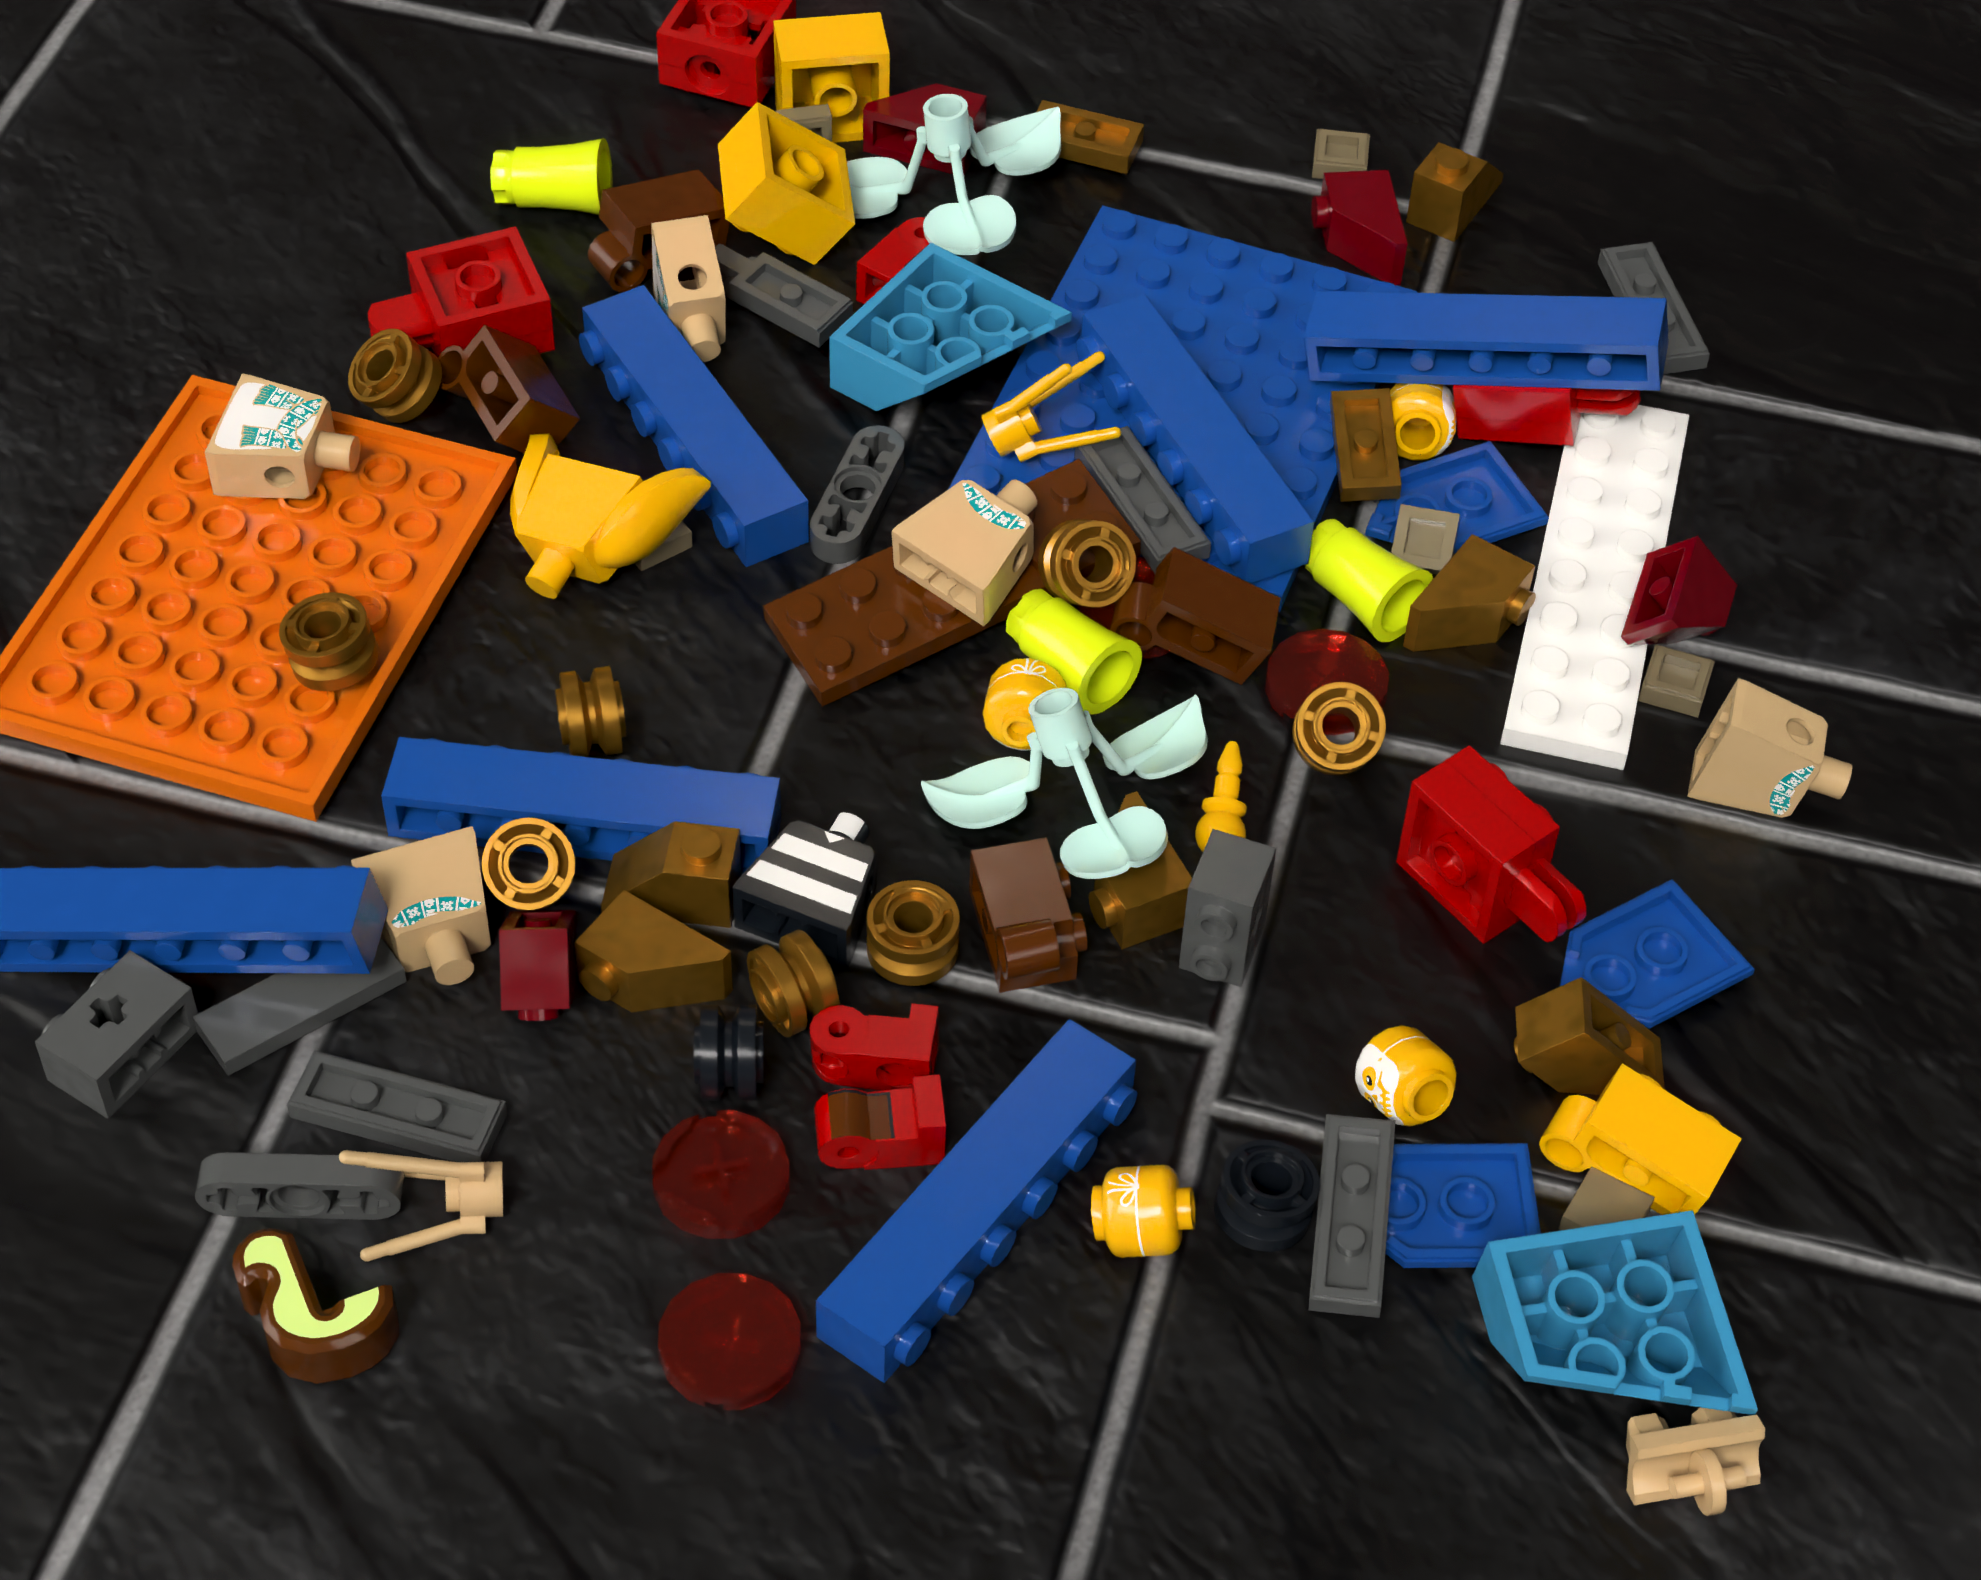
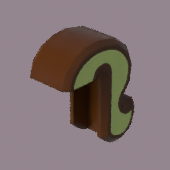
M272 1228L261 1229L249 1234L237 1246L233 1255L232 1266L244 1309L251 1316L260 1313L271 1358L289 1377L315 1384L351 1378L372 1368L387 1356L399 1336L398 1311L391 1285L384 1284L340 1300L334 1307L322 1311L292 1233Z

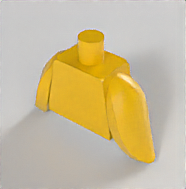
M550 433L530 434L510 499V516L515 535L534 562L525 578L526 584L536 593L554 599L557 598L569 576L598 584L608 581L618 568L632 565L648 557L663 544L710 489L711 481L693 468H677L661 472L643 481L638 475L561 457Z

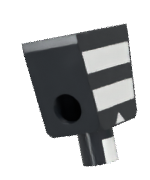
M846 812L837 814L828 830L800 820L790 822L734 884V927L779 944L781 937L800 929L811 937L825 955L828 963L847 970L852 961L867 918V910L874 898L877 885V853L872 847L864 844L870 835L867 824L856 815Z

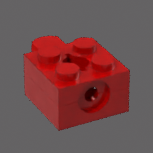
M678 0L656 32L659 84L729 101L737 105L753 107L756 102L761 103L775 82L773 20L796 19V0Z
M516 226L407 252L406 258L411 294L373 303L368 310L371 337L386 329H399L412 337L419 345L425 348L432 347L437 358L449 346L456 345L466 348L484 324L534 345L539 354L555 350L550 297Z
M1453 385L1458 439L1573 446L1581 413L1628 415L1637 408L1641 401L1640 390Z
M1469 745L1412 781L1396 863L1479 941L1485 944L1516 922L1522 920L1544 942H1551L1563 935L1567 929H1571L1581 923L1586 917L1587 906L1584 895L1551 864L1560 826L1554 822L1550 813L1543 806L1533 803L1514 786L1500 767L1489 763Z

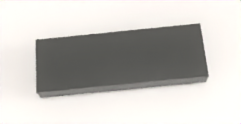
M1653 242L1601 249L1598 265L1614 297L1667 299L1669 344L1663 374L1707 368L1710 353Z
M1128 426L1120 428L1121 436L1117 439L1075 447L1074 458L1076 460L1080 459L1140 539V553L1154 573H1156L1157 566L1173 547L1201 560L1210 557V540Z
M380 937L370 974L276 973L193 1016L195 1029L229 1076L407 982L405 970Z
M315 1050L287 1103L289 1116L292 1119L452 1162H486L508 1115L506 1101Z
M1326 1114L1309 1311L1380 1318L1395 1121Z

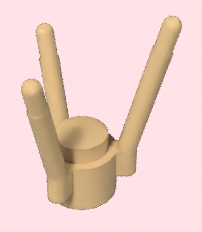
M343 1150L339 1154V1161L343 1164L401 1171L408 1178L445 1181L446 1212H460V1219L362 1249L360 1258L365 1262L399 1254L462 1234H486V1217H503L502 1161L452 1162Z

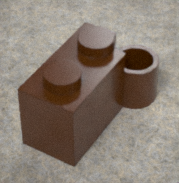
M699 169L603 189L599 218L609 230L601 233L590 244L588 260L613 290L625 292L641 284L647 275L648 269H652L651 223L708 215L715 247L719 243L726 246L730 222L725 220L723 196Z
M484 324L466 348L452 345L444 349L438 357L442 367V379L439 388L470 400L492 438L497 443L525 453L530 434L550 433L558 446L580 420V417L534 345Z
M1173 547L1157 566L1153 585L1145 582H1132L1126 593L1116 601L1110 630L1136 642L1140 646L1141 651L1148 650L1157 645L1242 685L1271 653L1281 598Z
M1047 837L971 850L969 892L999 993L1076 979L1077 952L1087 950L1086 928L1081 913L1070 912L1067 902L1071 898L1069 874L1064 868L1062 861H1054Z

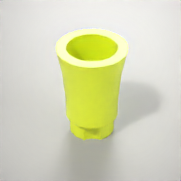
M601 138L575 144L496 150L493 153V161L490 168L491 190L494 194L495 203L499 205L516 204L518 208L575 210L599 215L602 190L612 188L613 186L612 161L607 140Z
M1327 519L1319 523L1313 531L1308 564H1305V568L1312 574L1314 581L1334 595L1357 616L1378 641L1391 642L1405 634L1410 606L1434 579L1432 574L1397 557L1371 541L1357 529L1347 528L1336 519Z
M1041 588L1024 594L1018 605L1009 612L1006 620V632L1018 643L1022 653L1031 659L1043 661L1055 668L1064 679L1066 688L1077 692L1083 711L1087 710L1091 715L1102 713L1119 702L1137 678L1142 663V651L1136 642L1105 628L1081 613L1064 599L1054 598Z

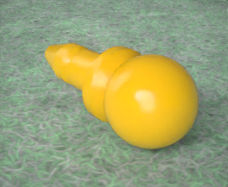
M1229 741L1226 744L1217 762V772L1219 774L1215 777L1214 797L1205 798L1202 802V809L1206 814L1201 817L1195 830V839L1202 852L1205 849L1212 829L1246 839V829L1241 817L1246 814L1247 806L1238 800L1241 782L1239 775L1242 774L1243 764L1239 745L1236 741Z

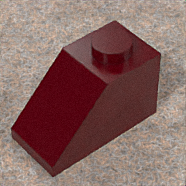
M935 83L868 102L863 109V152L910 163L917 142L916 129L920 126L925 127L923 106L928 99L940 94H956L967 101L968 114L973 118V126L977 134L986 128L987 96ZM926 145L920 166L953 174L951 163L938 161ZM970 148L961 159L964 176L975 158L971 155Z
M1389 170L1325 172L1321 195H1316L1312 198L1311 213L1314 229H1322L1326 250L1383 282L1401 285L1408 243Z
M1699 536L1647 553L1621 634L1622 639L1627 645L1677 643L1698 635L1706 636L1712 634L1719 628L1726 626L1737 584Z
M576 910L510 911L499 929L501 1011L518 1010V1019L544 1021L558 1018V1009H570L574 999Z

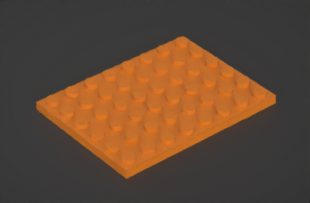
M191 375L0 655V734L317 822L517 476L516 458L331 410L335 433L358 436L360 439V457L355 471L349 472L324 468L313 495L305 499L213 495L205 450L236 386ZM329 592L347 594L356 598L364 606L370 622V628L374 633L379 648L377 662L366 677L347 688L335 691H317L307 688L296 679L289 658L280 640V624L286 613L293 606L308 597Z

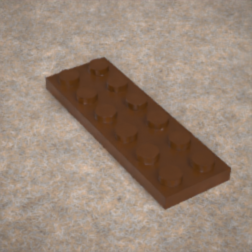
M1077 459L1025 483L1037 499L1036 508L1027 515L1034 523V553L1026 569L985 626L974 621L895 569L893 546L763 605L764 619L823 707L1006 620L1009 612L1018 605L1022 596L1031 590L1041 588L1054 597L1041 580L1038 557L1044 539L1059 524L1073 519L1111 523L1127 535L1133 545L1136 557L1140 556V539L1080 459ZM1089 547L1083 551L1079 558V571L1084 578H1087L1095 567V556Z

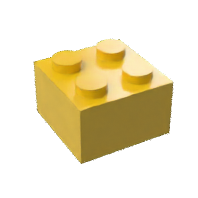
M881 12L773 20L776 110L828 104L832 115V142L863 140V109L868 102L889 97L890 52Z
M756 102L718 143L725 220L731 222L740 231L750 232L776 245L782 252L788 255H795L816 265L855 225L845 149L759 102Z

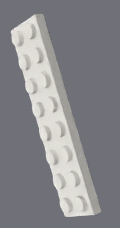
M1638 405L1628 415L1581 413L1574 445H1564L1533 588L1536 598L1527 616L1501 745L1624 770L1648 644L1627 645L1622 639L1621 634L1647 553L1666 547L1689 420L1688 414Z

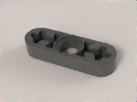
M876 425L861 429L853 437L810 520V546L813 554L820 560L832 564L847 563L856 559L863 551L904 469V439L899 432L887 426ZM879 452L874 469L869 466V458H874ZM861 487L868 489L873 495L864 500H851L845 497L843 492L850 488ZM840 519L847 521V531H840L837 537H835L840 527Z
M216 1153L206 1157L201 1162L195 1199L203 1209L217 1215L230 1217L380 1220L389 1218L400 1210L405 1174L401 1171L343 1164L339 1161V1155Z

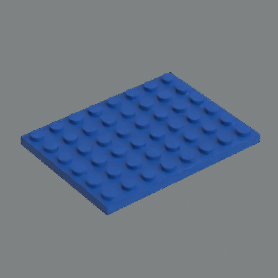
M1102 205L1050 302L1072 312L1071 321L1027 343L992 409L1010 401L1062 364L1067 363L1072 367L1080 362L1076 343L1081 338L1083 312L1145 293L1313 519L1314 531L1320 523L1338 482L1330 410L1331 391L1379 389L1381 384L1374 382L1310 381L1303 337L1316 291L1417 293V291ZM1087 372L1033 407L1042 428V432L1033 435L1034 442L1111 427L1122 428L1128 426L1130 428L1129 423L1119 409L1115 410L1108 404L1103 387L1092 372ZM983 424L948 489L961 480H972L989 492L997 495L1011 480H1019L1025 484L1075 461V447L1038 454L1020 463L1015 451L1004 457L999 455ZM1143 447L1158 468L1155 459L1152 457L1147 448ZM1172 485V486H1171L1172 489L1175 491V493L1177 494V496L1180 498V500L1182 501V503L1185 505V501L1182 499V497L1180 496V494L1177 492V490L1175 489V487ZM1199 525L1211 542L1210 557L1203 559V561L1238 577L1230 565L1226 566L1220 561L1214 547V542L1202 525ZM1140 553V556L1136 557V570L1155 575ZM1300 566L1251 584L1280 597L1278 611L1280 612Z

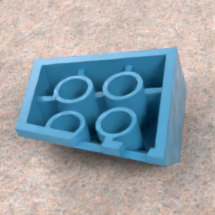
M930 243L829 337L830 388L875 411H879L925 394L1070 322L1072 312Z
M1693 1210L1489 1241L1472 1275V1280L1490 1342L1524 1381L1755 1415L1758 1411Z

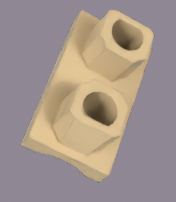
M1701 1407L1692 1413L1691 1425L1670 1429L1665 1419L1659 1417L1656 1413L1631 1417L1627 1425L1626 1449L1629 1457L1626 1491L1634 1505L1694 1496L1698 1508L1704 1515L1722 1514L1727 1504V1490L1760 1484L1759 1447L1760 1443L1765 1439V1427L1757 1414L1737 1417L1734 1412Z

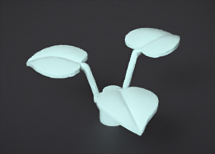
M940 94L928 99L923 106L925 127L920 126L916 129L917 142L908 170L899 161L888 157H867L847 161L854 218H875L889 214L896 209L898 194L903 195L911 192L927 145L928 150L934 154L938 161L951 163L959 203L939 205L927 214L923 222L926 240L929 244L933 243L955 255H976L980 252H995L1006 247L1013 239L1017 226L1015 212L1006 200L996 195H985L969 201L961 159L970 148L971 155L978 159L982 166L986 167L994 164L999 172L1006 175L1018 176L1043 171L1056 162L1061 152V112L1059 106L992 125L976 134L973 118L968 114L967 101L956 94Z
M1070 688L1048 690L1035 697L1028 707L1035 732L1027 735L1031 749L1030 762L1020 757H1002L977 764L944 779L921 781L924 795L938 816L961 828L981 829L1003 823L1017 816L1026 808L1027 796L1025 792L1034 791L1040 786L1042 754L1046 758L1051 759L1056 766H1074L1097 823L1077 829L1064 840L1060 848L1061 861L1064 868L1076 877L1101 879L1125 873L1130 867H1142L1159 858L1167 846L1168 832L1162 817L1154 810L1144 806L1129 807L1108 818L1085 763V759L1090 752L1089 746L1093 742L1103 754L1105 765L1109 769L1117 771L1121 776L1129 775L1133 771L1143 779H1158L1175 774L1196 763L1207 749L1208 737L1204 725L1202 707L1198 696L1195 694L1186 701L1124 733L1109 744L1094 726L1089 711H1083L1079 696L1075 690Z

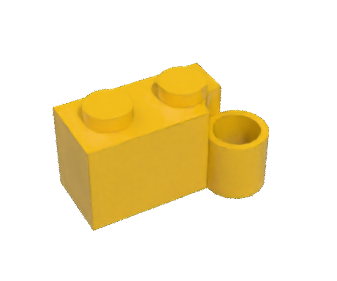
M1622 1063L1607 1083L1597 1102L1581 1095H1571L1565 1098L1543 1133L1539 1146L1544 1156L1555 1166L1563 1170L1583 1172L1592 1166L1655 1197L1651 1209L1660 1215L1692 1210L1695 1215L1709 1199L1742 1138L1724 1128L1713 1116L1694 1109L1664 1090L1653 1078L1639 1074Z

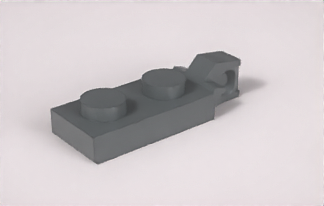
M720 243L715 247L727 298L818 348L853 315V302L850 298L764 252L758 257L750 256L746 258Z

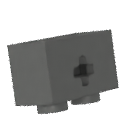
M1212 829L1188 887L1179 960L1180 969L1193 972L1206 980L1223 981L1239 987L1242 986L1265 927L1276 854L1275 847Z
M129 950L112 968L105 969L99 973L93 980L89 990L65 1013L52 1018L44 1028L41 1036L35 1040L47 1081L109 1119L197 1032L193 1016L197 1015L198 1012L192 989Z

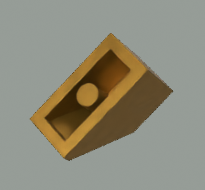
M1438 142L1414 172L1406 223L1455 242L1502 183L1503 173L1485 160Z
M1472 534L1411 604L1403 647L1415 652L1496 643L1512 623L1519 626L1527 618L1529 609L1534 604L1536 594L1530 591L1535 565Z
M1136 791L1125 795L1118 812L1133 806H1147ZM1168 841L1164 852L1153 862L1138 868L1130 867L1125 873L1116 876L1095 879L1094 891L1089 893L1090 909L1097 924L1102 929L1109 928L1121 949H1125L1184 927L1188 887L1192 877Z
M674 821L613 855L601 903L602 912L623 890H626L680 922L731 928L734 914L733 886L742 875L740 829Z
M623 890L575 941L579 982L595 998L601 1001L611 1000L631 1013L723 1000L733 991L730 950L626 890Z
M1580 977L1515 1007L1517 1037L1514 1040V1050L1518 1062L1526 1071L1535 1074L1556 1091L1601 1095L1607 1083L1622 1063L1639 1074L1653 1078L1665 1090L1660 1038L1584 978Z

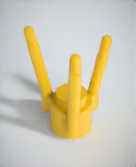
M1098 351L1072 367L1067 363L1062 364L1010 401L982 414L984 426L999 455L1004 457L1015 451L1020 463L1038 454L1119 438L1121 436V429L1118 427L1091 430L1035 442L1033 435L1042 432L1033 407L1105 360V354Z

